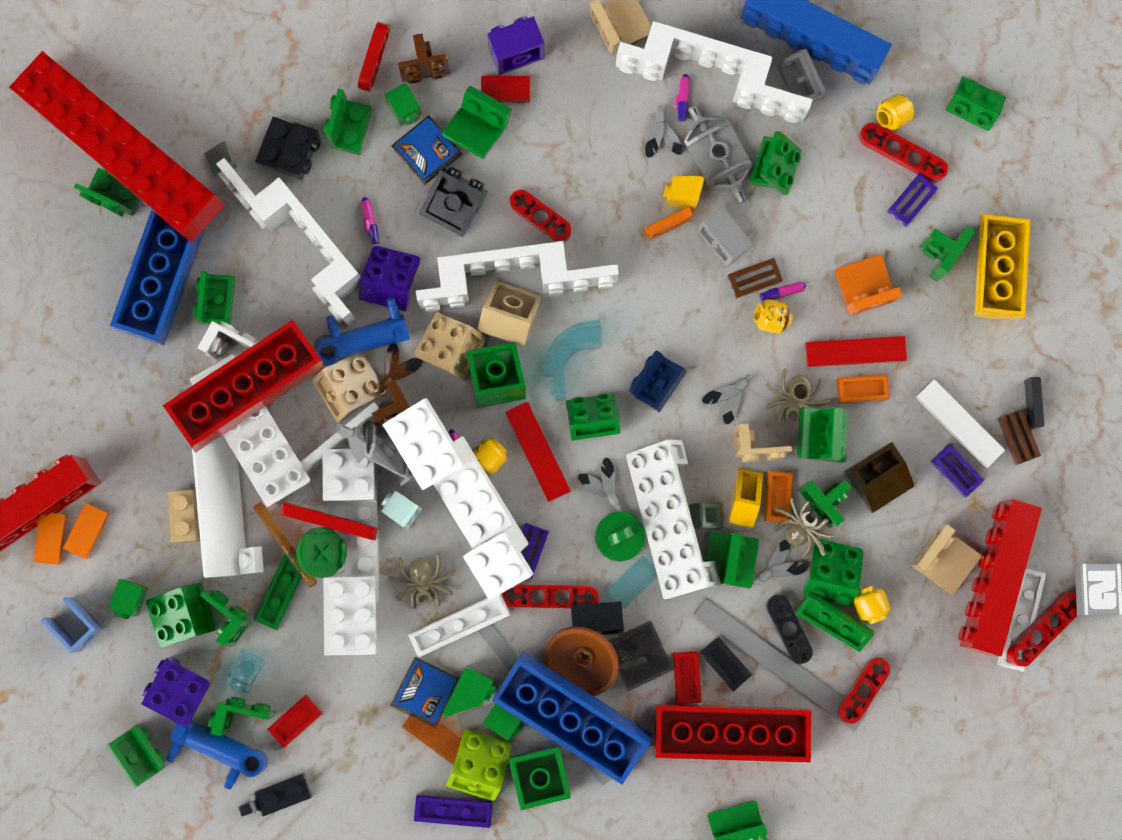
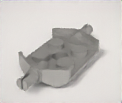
M694 105L688 111L695 125L688 133L683 144L687 146L708 185L707 189L712 191L731 190L738 203L741 204L748 200L741 186L753 164L728 118L703 117L698 106ZM720 146L724 148L726 155L722 158H717L713 155L712 149Z
M366 418L353 429L342 423L336 426L335 433L347 438L357 463H360L364 458L369 459L371 462L403 477L400 485H404L413 476L385 428Z

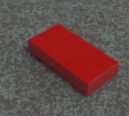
M481 76V92L499 102H530V76Z
M698 651L672 653L676 704L701 703L702 694Z
M306 694L267 730L285 748L319 718L323 712Z

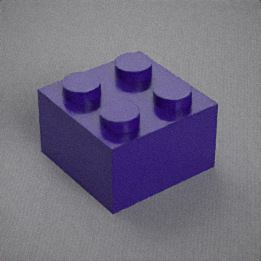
M527 16L520 17L511 25H499L487 33L489 51L499 76L545 59V43L534 16L530 18Z

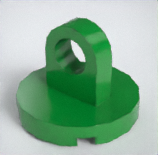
M620 511L610 513L601 519L596 528L595 541L597 548L603 556L612 561L623 562L630 560L639 554L644 546L645 532L643 525L630 513Z
M326 527L313 528L304 533L296 549L297 562L302 571L316 578H327L335 575L344 565L347 555L346 544L343 538L335 530Z

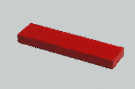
M905 336L805 343L807 368L907 361Z
M528 401L506 411L508 420L547 501H553L571 492Z

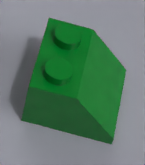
M516 342L466 351L477 408L526 399V386Z
M467 665L442 715L448 717L480 706L484 700L490 701L497 687L493 685L495 678Z

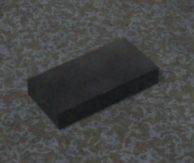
M1030 377L1024 380L1027 421L1030 429H1039L1045 426L1041 378Z
M719 636L700 652L701 656L733 692L752 676L751 672Z

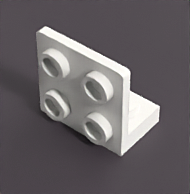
M212 321L198 349L216 359L218 355L221 356L225 352L228 345L226 342L227 338L247 348L252 347L259 341L244 332L242 336L238 335L239 331L223 321L220 324Z

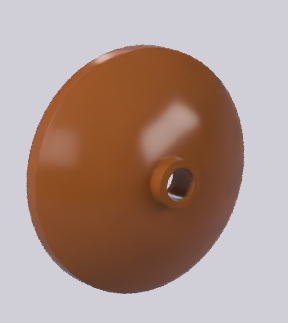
M568 627L558 631L551 637L544 651V665L593 696L607 691L613 685L618 675L619 661L615 649L604 636L588 628Z

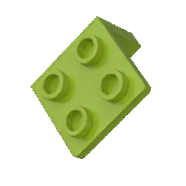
M465 729L446 786L494 802L502 787L512 744Z

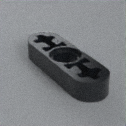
M783 595L771 596L766 602V610L790 659L799 664L807 663L812 658L813 650L789 600ZM775 599L778 602H784V606L781 607L783 614L790 613L791 617L784 618L779 623L776 618L781 617L780 613L777 610L773 611L771 608L774 606ZM792 622L795 624L796 632L793 636L788 637L783 634L782 627L784 623ZM801 636L802 640L797 642L801 648H806L807 650L804 653L805 657L803 659L800 656H794L797 648L794 643L789 646L788 641L795 640Z

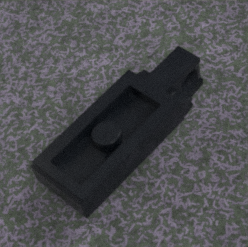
M302 773L256 791L254 794L249 795L251 802L240 805L238 808L241 817L255 812L256 817L266 816L312 798V794L305 774Z

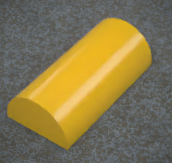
M990 214L980 215L975 316L996 320L1025 318L1031 219Z

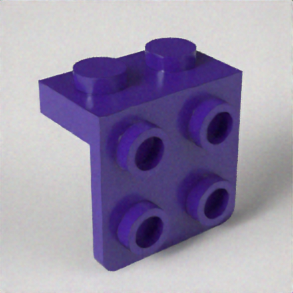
M374 246L360 278L358 300L388 307L387 299L394 298L399 310L407 312L411 286L420 265V257L381 246Z
M168 657L165 660L162 659L155 670L157 675L153 683L149 682L142 694L144 699L141 704L184 727L191 722L210 687V681L181 666V661Z

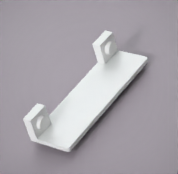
M230 355L190 378V382L192 385L196 384L235 358V356ZM266 406L223 434L269 512L278 507V501L310 483L309 476Z
M222 435L196 453L192 449L203 575L205 578L264 572L262 546L246 548L238 459Z
M665 440L628 453L626 458L663 598L666 600L697 590L721 586L715 561H702L678 471V467L688 464L682 440Z

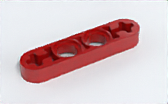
M868 123L860 131L859 140L864 146L917 175L919 173L931 182L941 181L948 173V165L942 158L876 123ZM875 131L874 136L876 138L873 137L871 140H868V134L865 132ZM884 135L886 138L884 139L880 147L879 145H877L880 142V140L878 139H881ZM888 141L897 142L899 151L896 153L889 152L886 148V143ZM911 152L918 153L921 157L920 163L916 165L911 164L908 160V154ZM926 159L930 160L927 163L928 166H926L924 170L921 169L923 164L926 162ZM940 166L939 171L941 173L937 175L932 174L933 169L930 167Z
M283 502L280 515L375 541L379 530L375 526Z
M513 586L512 588L515 593L523 594L522 588L528 589L526 592L527 604H521L523 599H515L514 603H509V599L505 598V593H509L510 589L501 593L506 606L520 608H571L574 598L572 589H578L577 595H583L585 590H590V594L595 595V600H591L590 603H598L599 600L597 590L591 586ZM534 589H540L544 593V600L540 604H535L530 600V593ZM564 589L568 591L570 599L566 604L556 602L555 594L558 590ZM577 600V603L585 604V600Z
M1067 591L1060 594L1010 645L1007 650V659L1012 665L1026 667L1031 664L1076 618V592ZM1069 598H1070V599H1073V601H1072L1073 607H1072V608L1068 607L1069 604H1070V602H1069V600H1068ZM1053 613L1057 614L1059 618L1058 624L1055 627H1052L1049 623V618ZM1038 630L1042 634V640L1036 645L1032 640V636ZM1018 650L1023 651L1021 653L1022 660L1017 659L1019 657Z

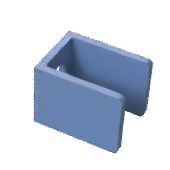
M65 597L62 599L64 603L87 625L89 630L76 642L52 617L43 618L41 622L71 653L80 652L104 628L74 597Z

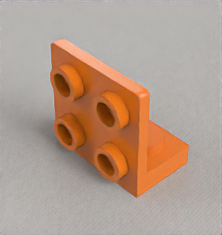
M882 255L836 268L834 271L849 316L896 302L902 297L900 287L893 289Z

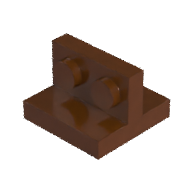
M395 379L386 383L394 402L371 413L375 422L383 427L382 424L410 408Z

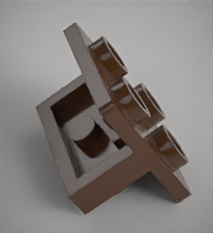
M423 33L413 35L417 59L398 63L402 82L415 84L421 82L424 78L441 79L446 74H450L447 54L432 56L430 42H424Z

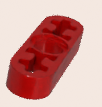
M378 21L375 25L358 79V89L368 92L372 91L391 28L389 24Z
M516 190L511 194L510 207L516 214L555 242L563 241L564 243L570 238L571 225L559 214L525 190ZM525 197V203L529 207L532 206V203L536 205L531 208L529 215L525 213L528 212V208L524 205L517 207L515 198L521 199ZM537 210H544L547 213L548 218L545 222L539 223L534 220L533 215ZM552 217L556 219L553 221L555 226L558 228L562 225L565 226L566 235L560 234L556 236V229L551 225L549 230L545 228L550 224Z
M872 658L865 664L838 706L837 713L843 722L854 724L862 718L890 674V666L886 660ZM873 664H882L880 669L883 673L876 674L872 679L877 681L876 685L872 681L864 679L865 675L868 677L873 675ZM862 683H866L870 687V694L866 698H861L857 693V688ZM852 696L857 701L863 702L862 707L860 704H856L853 711L856 713L854 717L849 716L846 718L847 712L844 710L845 707L851 708L855 701L850 700Z

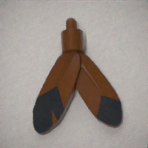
M396 343L390 344L385 357V377L380 383L379 392L382 393L385 389H388L386 383L394 379L399 380L417 371L423 361L419 358H412L399 364L398 345Z

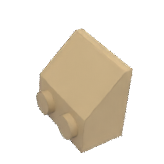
M496 280L483 306L477 331L524 346L543 296Z
M196 489L167 492L170 543L200 542Z

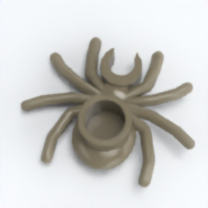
M786 368L783 369L781 375L782 391L785 394L775 389L769 382L766 383V386L773 393L783 398V400L773 401L766 405V408L769 409L772 406L784 404L778 412L776 418L778 422L781 421L782 415L785 420H788V415L791 411L796 415L794 422H798L800 408H810L808 406L825 405L831 402L830 399L810 401L820 391L823 383L822 378L818 380L817 388L812 394L809 379L802 375L793 377L788 384L787 390L785 381Z
M790 498L795 515L785 509L774 508L775 511L792 518L778 523L774 528L775 532L782 526L791 523L785 531V538L790 545L799 547L809 540L807 549L801 556L802 558H805L810 553L813 539L821 555L825 556L824 548L816 535L824 538H833L834 535L818 531L829 522V519L825 518L819 525H816L821 521L822 514L813 519L810 513L815 508H810L805 512L806 508L810 505L809 500L803 504L799 513L795 504V498Z
M437 553V564L434 574L431 563L427 559L419 557L411 562L409 576L404 568L403 559L399 557V568L404 577L409 581L399 580L391 576L388 577V580L394 583L410 586L402 591L396 599L399 601L403 596L412 591L411 607L415 609L416 594L418 605L422 604L421 596L426 595L429 598V605L433 600V596H435L437 606L441 605V601L435 588L452 595L453 592L449 588L435 583L451 577L456 571L453 569L446 575L436 578L441 567L440 554Z

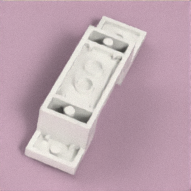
M652 22L644 49L620 42L615 67H619V70L624 73L633 74L635 72L642 74L645 79L651 81L663 79L670 53L680 60L687 61L691 59L698 61V64L703 67H718L724 73L731 75L738 73L740 77L732 102L737 103L739 107L744 109H751V107L759 109L762 114L767 116H782L784 120L791 123L803 122L812 103L810 98L764 85L773 57L658 22Z
M225 158L220 160L216 164L221 170L218 175L231 191L236 189L233 193L246 210L252 208L249 213L262 229L267 226L272 232L290 217H292L300 229L306 227L304 233L316 248L322 247L319 251L329 263L326 268L311 279L315 285L312 290L324 305L327 302L330 303L328 310L340 324L344 321L350 326L355 322L356 319L343 304L342 300L359 287L361 277L280 178H277L255 196Z
M563 241L437 257L441 287L416 290V297L420 308L425 309L426 312L438 311L440 306L448 305L452 309L465 307V303H470L467 273H471V276L485 275L486 271L495 270L496 273L509 272L510 268L520 267L521 270L533 269L536 264L540 265L543 293L549 292L550 296L561 295L564 293L563 290L573 289V292L588 291V287L598 286V289H608L617 283L619 275L618 265L567 271Z
M425 398L382 424L421 489L424 490L432 484L435 486L472 547L463 558L488 599L496 597L531 577L534 573L521 554V551L529 543L484 469L479 464L464 436L453 442L428 399Z
M322 449L323 501L327 502V513L378 527V476L375 475V463L367 458L357 463L351 449ZM335 530L346 544L347 555L344 565L335 575L323 578L324 656L377 654L376 602H379V530L376 541Z

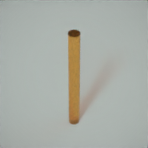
M262 502L254 505L253 509L308 587L311 588L316 585L317 580L315 577L309 576L302 571L297 562L296 550Z

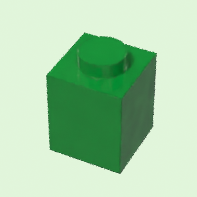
M406 82L384 94L386 102L401 126L404 124L410 125L420 118L419 116L422 114L421 107Z
M119 579L108 608L115 610V616L129 620L130 616H138L149 587L126 579Z
M497 704L494 705L483 721L484 725L507 741L511 736L516 738L524 727L520 723L521 719Z

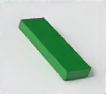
M285 551L254 617V621L274 630H278L304 575V571L299 566L295 554Z
M811 592L806 595L796 608L795 614L858 652L874 636L873 629Z

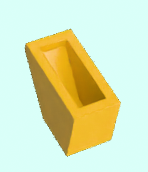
M673 176L671 183L666 182L663 197L667 198L666 205L682 210L690 207L691 211L694 212L699 200L704 177Z
M738 468L730 505L729 523L754 527L761 503L763 473Z

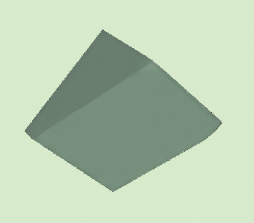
M226 141L219 143L204 153L214 176H217L221 171L216 164L223 158L233 169L237 167Z
M721 503L690 504V516L694 529L722 528Z

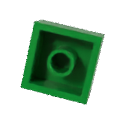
M559 744L509 757L520 810L571 798Z

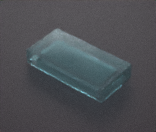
M641 556L607 592L617 602L622 601V607L625 609L658 577L656 569L644 556Z

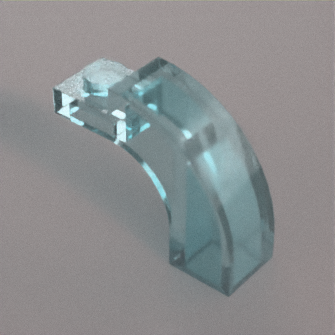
M600 320L584 321L568 327L555 338L549 347L544 362V377H554V380H549L550 395H555L556 401H566L564 368L568 359L578 351L602 347Z

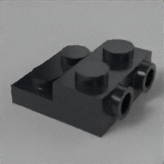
M273 116L256 157V164L303 180L304 175H308L311 170L313 152H317L321 144L318 130L296 122L293 124Z
M449 167L448 170L444 168L439 171L419 214L464 237L488 191L483 189L484 184L479 180L471 178L468 181L461 177L463 173L454 167Z

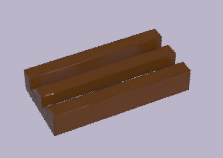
M775 258L736 271L727 276L731 282L736 299L783 281ZM772 266V270L736 282L735 278ZM774 274L776 278L741 291L739 290V287Z
M1023 409L998 418L1015 465L1041 456ZM1015 417H1018V420L1020 422V425L1022 427V430L1024 432V435L1026 437L1027 443L1032 454H1030L1028 451L1027 445L1025 443V440L1023 438V435L1021 433V430ZM1007 420H1010L1013 430L1015 432L1017 441L1024 455V457L1022 458L1020 457L1017 447L1015 445L1014 439L1006 422Z

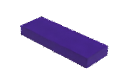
M417 794L414 821L490 828L493 801Z

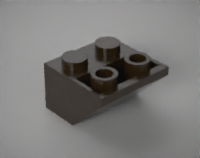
M893 442L886 444L845 470L871 513H874L914 487L907 464Z

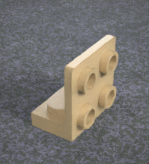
M599 0L589 3V15L611 55L617 53L620 42L633 45L648 37L651 25L638 0H611L601 5Z
M436 312L413 355L445 370L464 382L469 373L466 351L482 348L487 338L473 327Z
M363 353L352 355L322 369L312 380V383L337 423L345 420L355 409L386 394V390L382 393L379 392L381 382Z
M738 424L733 429L735 459H742V463L757 462V460L761 459L760 457H767V461L782 460V458H786V454L792 451V446L751 449V445L755 443L753 429L749 430V424Z
M948 524L939 526L911 566L948 594L954 595L981 558V554L953 534L955 530Z

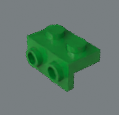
M962 76L953 97L946 107V111L986 131H990L1002 111L1006 97L997 91L978 84L974 80Z
M201 271L200 278L197 277L196 292L199 293L198 302H195L193 306V316L196 317V321L205 325H210L212 321L217 324L223 321L231 325L235 288L234 276L208 274L206 271Z
M137 724L107 745L135 788L165 768L163 763L165 762L164 756L158 749L154 750L149 742L151 740L150 735L145 728L142 727L140 729Z

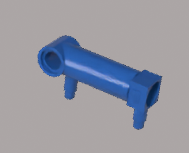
M387 299L390 317L387 320L342 333L339 331L334 316H327L326 320L330 335L318 337L314 344V349L322 359L323 365H332L342 358L410 340L403 314L400 315L395 299ZM324 346L334 348L330 354H324L320 351Z
M192 720L189 725L184 727L176 724L170 737L173 743L166 758L168 762H174L182 746L196 750L231 767L224 787L229 790L236 783L240 772L247 777H255L267 768L268 758L262 750L253 749L225 735L210 734V728ZM250 756L256 757L259 761V767L256 770L248 766L247 761Z

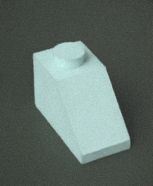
M397 491L394 494L389 493L381 504L384 507L381 512L405 529L410 528L422 511V508Z

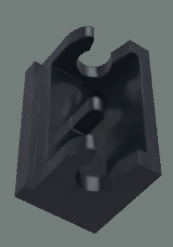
M622 601L571 605L572 627L588 628L601 635L623 634Z

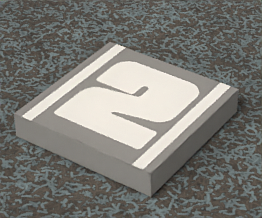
M1075 564L1077 615L1122 614V564Z

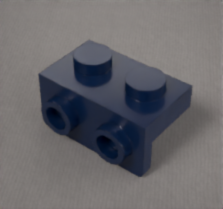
M656 350L653 355L647 358L639 376L633 379L629 392L636 400L660 413L687 371L680 365L665 358L661 352Z

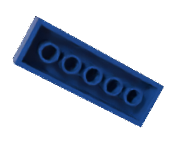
M746 0L740 19L751 28L757 27L765 31V34L770 38H779L787 42V45L794 50L807 49L810 58L813 60L824 61L830 64L833 70L840 73L845 72L851 75L853 80L861 84L867 83L870 85L892 46L891 43L807 0Z
M151 209L110 323L112 328L163 346L165 345L206 228L191 243Z
M524 651L492 699L497 705L622 785L651 741L652 733Z

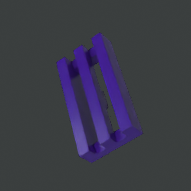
M919 173L887 212L890 215L893 214L895 219L900 220L907 227L937 191L938 187ZM918 181H921L923 183L899 212L896 209ZM925 188L931 189L908 218L904 216L905 212Z
M951 444L944 447L930 461L965 498L984 481L979 473ZM948 452L976 480L974 483L946 456ZM941 459L969 487L968 489H966L940 462Z
M525 523L522 531L524 537L526 538L528 530L533 531L524 555L526 562H528L537 534H543L530 568L534 573L549 531Z

